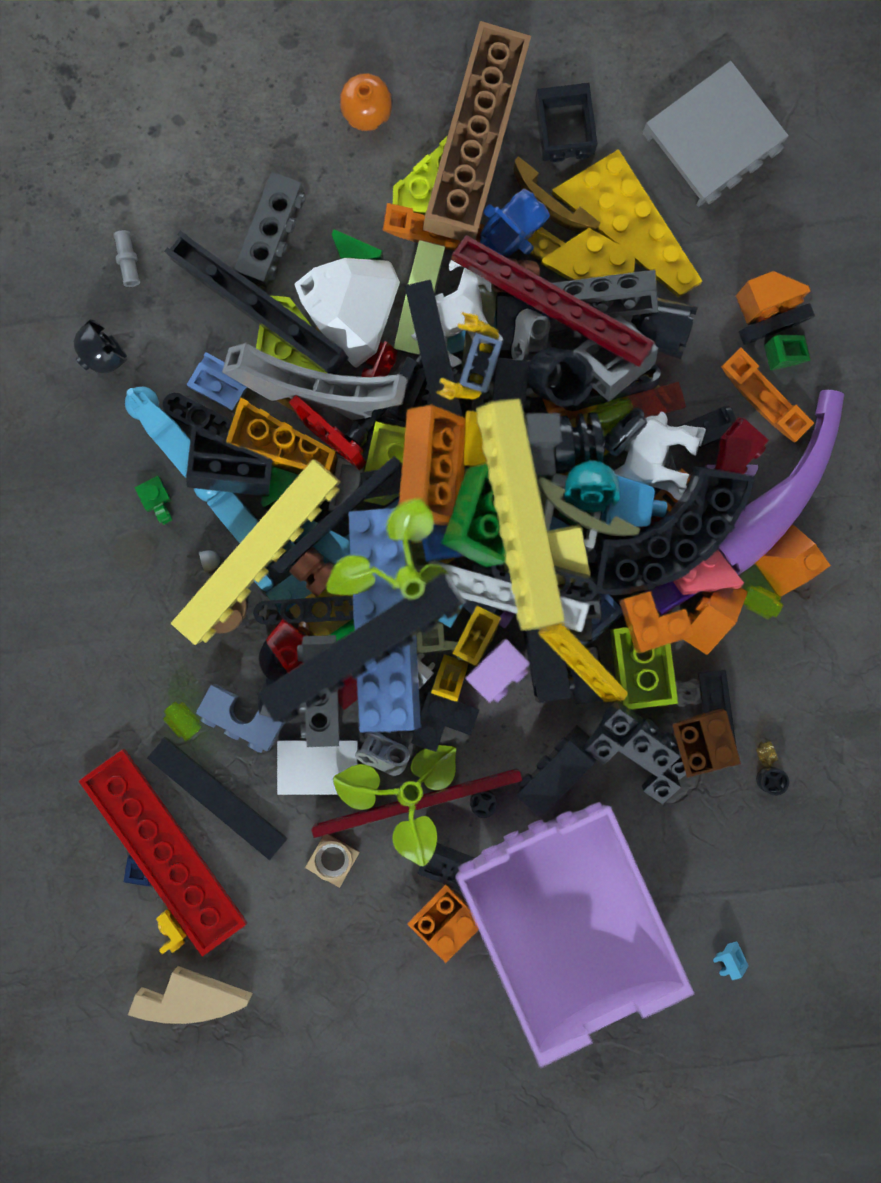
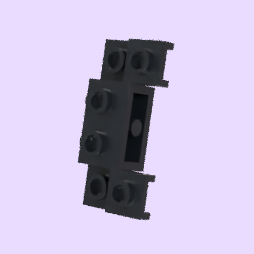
M618 700L605 711L595 732L582 745L585 753L603 765L620 751L651 772V776L642 784L643 792L661 804H664L681 788L679 780L686 775L676 738L668 732L663 733L652 720L643 719Z

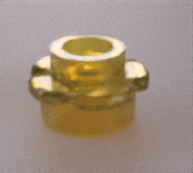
M771 741L759 742L760 748L756 749L759 760L762 764L767 763L771 767V763L778 761L776 751Z

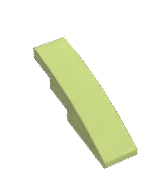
M419 240L408 285L431 279L435 294L445 246ZM406 295L394 348L420 354L418 343L411 336L415 333Z

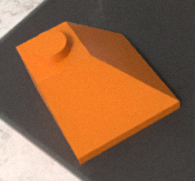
M793 524L776 544L755 563L778 598L810 581L831 566L817 545Z

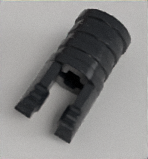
M635 407L604 437L605 448L612 455L618 457L637 438L643 428L647 426V420L641 408Z

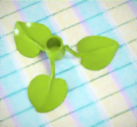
M413 499L402 503L393 510L387 520L386 530L388 536L392 540H402L407 566L398 570L396 579H393L376 567L370 568L367 558L360 555H350L342 558L334 566L326 586L327 592L338 595H353L365 592L374 585L375 577L373 573L391 583L393 588L400 587L406 598L413 599L423 593L426 583L442 573L448 574L442 566L434 564L425 566L420 574L414 569L408 540L420 541L430 534L434 522L432 513L423 500Z
M439 745L437 752L424 749L417 753L412 760L411 771L419 779L417 782H407L399 789L377 790L380 785V777L374 768L365 764L351 766L341 773L334 775L333 784L342 801L357 810L371 808L375 804V794L397 795L402 805L409 806V821H402L395 827L392 834L393 845L396 851L404 858L419 866H425L435 851L437 830L429 817L421 816L414 820L415 803L422 797V788L420 786L423 782L428 789L434 791L443 790L451 784L456 771V748Z

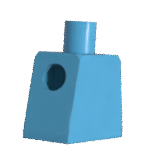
M617 475L620 499L615 506H613V502L606 505V510L602 511L601 521L609 525L613 517L616 516L634 526H649L651 516H665L667 502L654 500V487Z

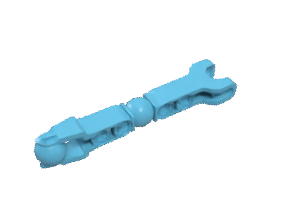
M144 386L130 388L126 392L127 396L125 398V408L128 414L134 419L140 420L149 436L186 478L190 447L189 437L159 407L158 397L153 390ZM194 488L197 497L207 502L239 543L257 525L258 520L235 493ZM291 540L284 547L286 553L295 546ZM268 573L259 583L255 581L266 592L272 589L274 585Z

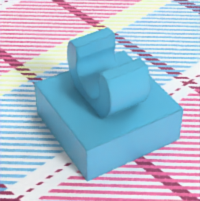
M737 941L727 944L724 951L717 953L713 959L714 963L724 962L726 967H722L719 974L721 976L729 974L732 980L742 978L749 966Z

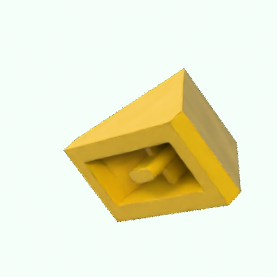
M477 605L452 654L477 666L492 642L502 618Z
M444 654L431 693L457 702L469 662Z

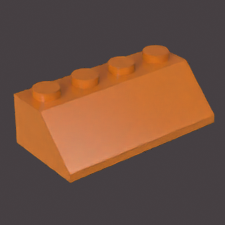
M433 405L407 410L399 505L413 499L423 500L432 513L433 525L448 526L464 478L466 418Z

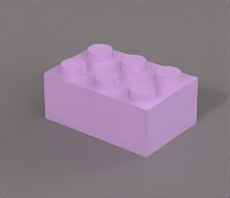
M504 639L465 678L489 703L493 699L498 702L508 693L509 690L506 686L511 681L518 683L529 672L526 667L530 663Z

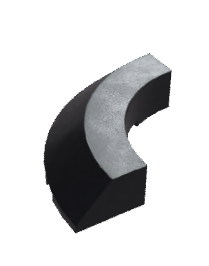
M693 466L690 480L677 504L659 521L632 536L600 535L595 562L596 594L618 595L652 590L657 586L670 581L673 582L690 573V570L710 558L720 548L719 545L725 540L730 532L732 533L739 516L745 510L751 495L755 476Z

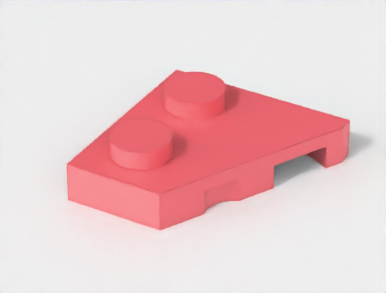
M719 550L706 561L701 562L697 567L690 570V573L673 581L683 595L696 594L699 591L714 592L718 589L730 587L739 589L744 584Z

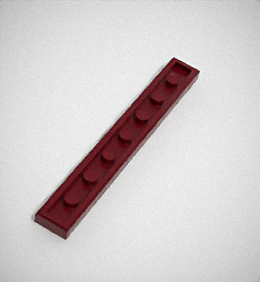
M467 235L452 254V261L638 367L642 365L655 343Z
M515 768L450 786L443 790L424 793L421 799L415 803V810L522 781L520 771ZM399 801L319 822L314 824L311 829L313 838L409 812V806H404Z

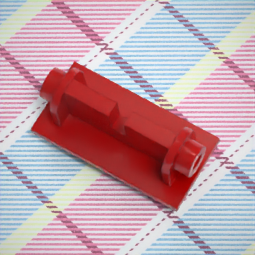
M386 341L384 343L380 342L377 352L366 361L368 365L373 366V369L364 368L361 377L388 376L391 367L396 362L397 350Z

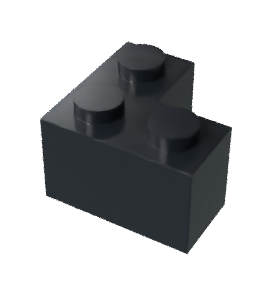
M428 692L420 715L421 728L415 729L411 744L437 752L445 727L471 735L479 709Z

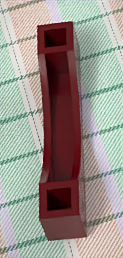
M738 417L720 438L719 454L714 469L745 474L748 469L746 466L753 458L757 459L763 454L766 449L764 445L769 440L746 419ZM663 517L652 518L649 526ZM642 526L640 530L645 529L649 526Z

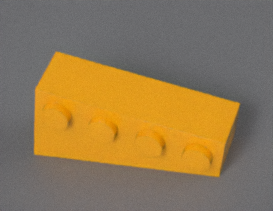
M240 397L226 442L238 447H245L272 459L273 467L298 475L303 472L312 460H317L333 474L337 463L336 451L310 436L300 433L291 425L279 421L261 408L258 409Z

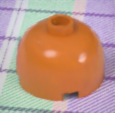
M370 73L351 77L344 84L340 95L341 112L353 128L362 131L377 129L378 125L389 119L392 111V97L386 83L378 76Z

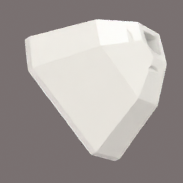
M343 258L313 268L294 284L301 303L319 330L344 350L349 357L348 361L357 368L377 352L400 284L391 262Z

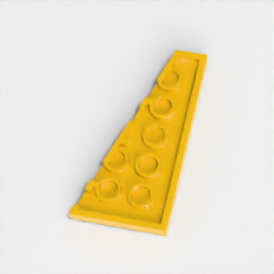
M619 149L552 190L551 194L565 202L574 213L581 206L600 222L597 232L635 253V263L647 270H655L656 280L678 298L702 283V279Z

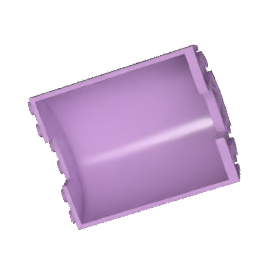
M600 802L573 813L571 811L565 812L545 823L542 819L528 825L529 830L520 834L518 831H514L503 837L504 842L483 850L481 855L459 867L460 871L456 876L540 1067L591 1044L592 1042L588 1034L636 1011L645 1018L694 994L610 806H602Z

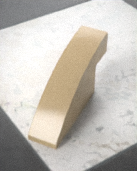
M177 966L172 972L165 994L162 995L141 987L135 994L128 1015L159 1023L186 1024L203 1022L223 1017L246 1007L253 993Z

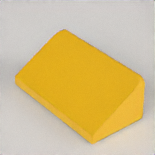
M466 411L464 466L472 468L484 463L488 465L487 457L483 450L484 443L481 428L477 420L478 413Z

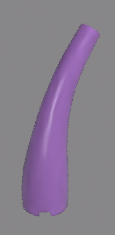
M835 390L820 391L815 412L817 419L814 431L799 463L789 477L746 505L732 533L730 532L719 545V552L738 575L754 565L776 544L800 515L823 476L835 444L841 419L844 393Z

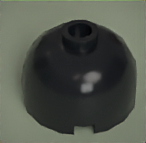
M92 319L88 320L75 335L74 349L78 355L76 361L85 370L90 368L98 373L113 372L127 361V355L112 335L108 337L102 332L105 328Z

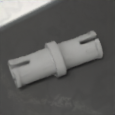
M127 230L117 231L113 235L118 253L116 262L121 268L123 285L126 287L137 286L140 284L136 266L138 258L137 254L133 252L130 232Z

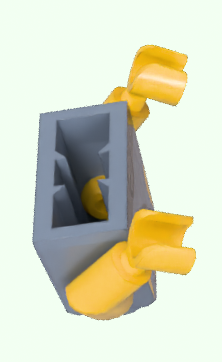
M462 312L461 315H464L465 322L464 324H457L459 329L475 333L460 384H455L443 378L440 382L445 384L442 391L436 392L450 400L454 397L477 399L481 392L486 393L501 349L502 341L498 340V331L479 320V317L475 314Z

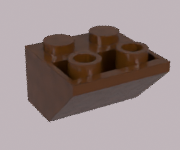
M723 708L695 715L672 724L687 778L741 764L727 712Z

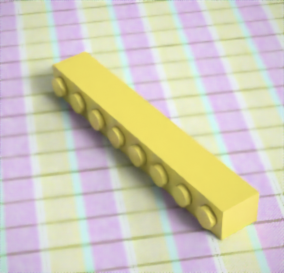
M520 399L489 403L477 408V420L481 428L484 443L483 450L487 457L489 479L493 487L494 504L498 512L500 534L504 541L506 563L510 571L511 588L515 596L517 618L520 622L521 630L535 629L565 622Z
M312 460L171 622V625L194 645L202 641L207 643L216 633V630L213 628L219 621L224 623L233 614L234 611L231 607L237 601L242 603L251 593V590L248 589L254 581L259 583L269 571L266 567L272 560L276 563L286 553L284 549L286 544L290 540L294 543L302 535L304 530L301 527L306 521H314L321 513L320 505L326 499L330 502L340 491L337 486L341 481L317 460Z

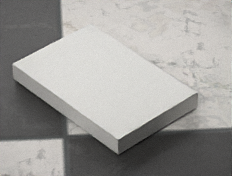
M278 740L277 795L337 794L333 784V777L347 768L358 764V759L355 757L358 750V740H339V746L307 747L306 740Z

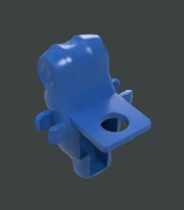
M523 189L515 194L502 209L499 207L495 208L490 204L487 205L483 212L489 218V221L482 229L479 243L506 258L513 255L519 249L528 255L534 249V246L528 239L543 226L550 217V213L545 204L537 200L534 193Z

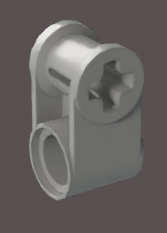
M524 309L518 314L514 341L511 347L513 360H531L540 350L547 348L550 321L546 316L530 309Z
M378 732L365 733L361 750H357L355 757L360 762L373 766L389 775H400L405 770L409 761L410 753L407 747L386 738ZM396 756L400 758L402 762L394 763L390 759V757Z

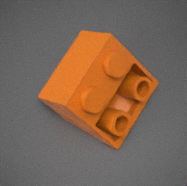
M772 271L747 281L736 294V298L747 324L755 321L758 323L771 318L772 315L778 312L784 313L797 308L796 306L804 302L803 298L811 290L808 285Z
M446 884L407 923L445 963L479 930L467 900Z

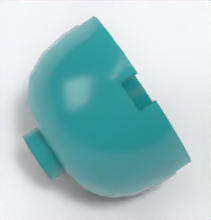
M587 461L577 465L570 471L565 480V502L567 504L569 502L574 504L575 508L583 512L605 511L606 505L613 502V506H615L620 499L617 475L609 466L600 462Z

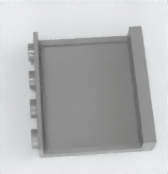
M729 61L649 120L642 133L648 142L654 138L700 198L697 202L698 207L705 202L708 204L713 203L721 196V190L725 187L733 188L742 180L741 176L749 171L751 174L763 164L762 160L767 156L773 158L784 149L783 143L788 137V134L732 61Z

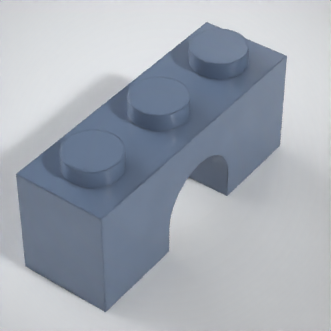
M216 684L211 685L196 712L197 715L202 717L200 721L213 728L216 725L224 728V734L235 740H238L240 737L248 741L247 746L257 752L269 751L285 723L284 720L274 722L271 717L259 715L258 710L250 723L241 722L234 714V705L239 696Z

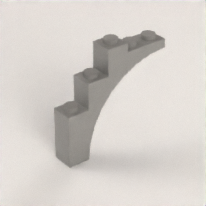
M247 343L228 349L222 373L270 401L287 397L292 399L297 395L313 410L331 407L352 421L371 417L373 410L402 404L407 379L400 374L385 377H351L323 373L282 361Z

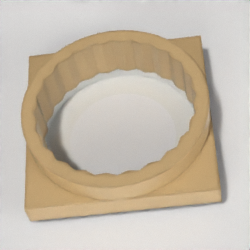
M327 834L322 837L305 868L315 873L321 879L329 881L340 888L360 852ZM330 847L339 848L345 856L344 865L336 871L327 870L321 862L322 853Z

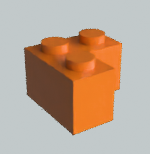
M733 587L722 588L714 592L702 591L704 596L695 608L697 611L694 614L688 613L694 636L683 640L708 655L736 624L748 591L741 587L739 589H733Z
M650 591L619 601L636 653H642L694 636L686 609L659 617Z

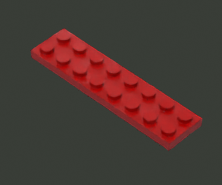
M125 749L116 753L79 780L81 786L202 957L248 923Z

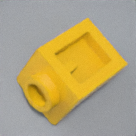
M166 909L156 918L160 932L170 938L159 949L161 954L167 950H170L171 953L175 952L185 944L183 939L187 936L170 910Z

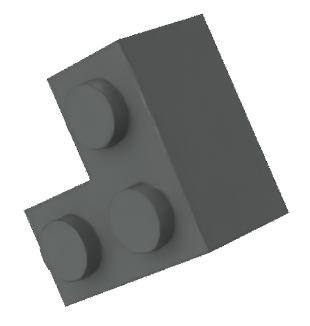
M526 414L524 422L536 480H539L540 477L548 480L555 475L554 447L561 442L560 414Z

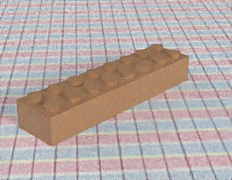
M480 21L426 211L423 230L462 241L466 235L474 240L476 239L531 39L530 35Z

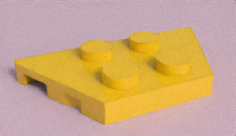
M588 228L545 256L541 264L571 281L633 273L635 253Z

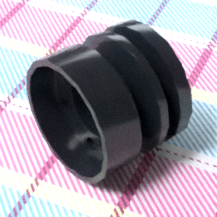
M589 412L587 414V425L583 414H577L575 427L571 426L567 415L560 416L561 442L555 446V473L570 472L575 467V459H579L580 464L590 461V459L591 461L603 464L605 442L603 429L597 413Z

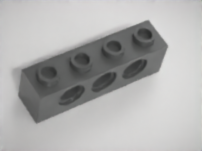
M273 172L270 174L234 268L235 271L256 285L268 288L270 281L274 282L277 276L278 267L276 264L279 257L283 258L286 252L287 242L285 241L287 235L294 231L297 220L295 214L298 208L301 209L306 198L300 182ZM278 204H287V208L285 210H275V207ZM271 227L278 229L277 233L273 236L265 234ZM265 251L269 253L265 260L260 261L256 259L260 252Z
M655 270L552 283L612 318L619 315L629 316L658 312ZM549 316L550 325L563 324Z
M336 635L303 636L302 645L297 646L298 662L303 661L305 663L336 643ZM328 691L320 696L322 701L309 709L307 706H304L300 709V713H305L306 722H301V738H306L307 747L339 746L338 691L332 694ZM322 713L326 718L324 720H316L313 715Z

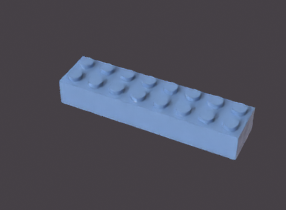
M395 508L349 512L351 555H360L367 558L370 568L376 567L388 576L396 579L398 570L407 566L402 540H392L386 530L387 520ZM408 540V547L412 559L411 541ZM373 573L375 577L374 585L365 592L353 594L355 630L405 598L400 587L393 588L391 583ZM416 635L413 636L415 640L413 643L403 649L399 647L394 648L389 652L391 657L379 664H376L374 661L366 666L368 671L357 678L360 732L402 731L421 728Z

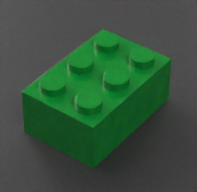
M485 463L466 469L442 545L485 567L505 563L506 551L500 534V522L494 504L495 497L492 483L489 479V467Z

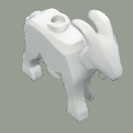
M451 260L449 270L452 271L461 265ZM466 268L463 270L457 291L445 297L443 293L435 296L446 346L447 338L463 331V329H459L457 326L458 323L464 324L465 322L464 315H461L462 312L475 314L479 317V320L488 324L482 309L479 285H485L486 289L492 292V283ZM466 330L468 334L471 336L472 340H474L475 333L473 331ZM412 334V338L417 341L416 334ZM499 334V339H498V340H499V341H504V339H503V338L501 337V335ZM448 351L451 368L454 369L461 365V360L451 355Z
M660 412L658 416L646 417L647 426L643 428L637 438L625 449V451H628L625 464L614 470V472L618 476L666 490L675 499L679 500L687 487L686 484L690 475L664 467L669 446L681 444L692 455L696 456L699 446L701 447L706 429L686 425L680 427L668 426L667 415L664 412Z

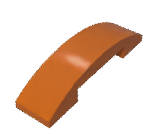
M391 203L386 204L383 231L419 243V240L442 245L445 246V249L456 250L461 243L459 240L423 230L425 215L414 213L413 208ZM484 224L479 225L475 239L480 242V235L485 226Z
M742 347L721 366L727 377L744 398L770 424L793 442H796L814 424L796 404L792 405L757 369L759 365Z

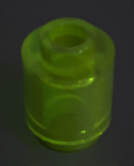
M621 397L597 405L596 413L604 431L612 429L619 420H622L627 413H630L633 406L629 398L622 399Z
M750 584L746 589L748 593L744 601L745 608L767 620L772 616L776 618L783 607V603L780 602L781 596L759 585L755 587Z
M175 701L163 711L166 714L163 720L178 738L182 737L187 741L202 728L198 723L200 720L184 702L178 704Z

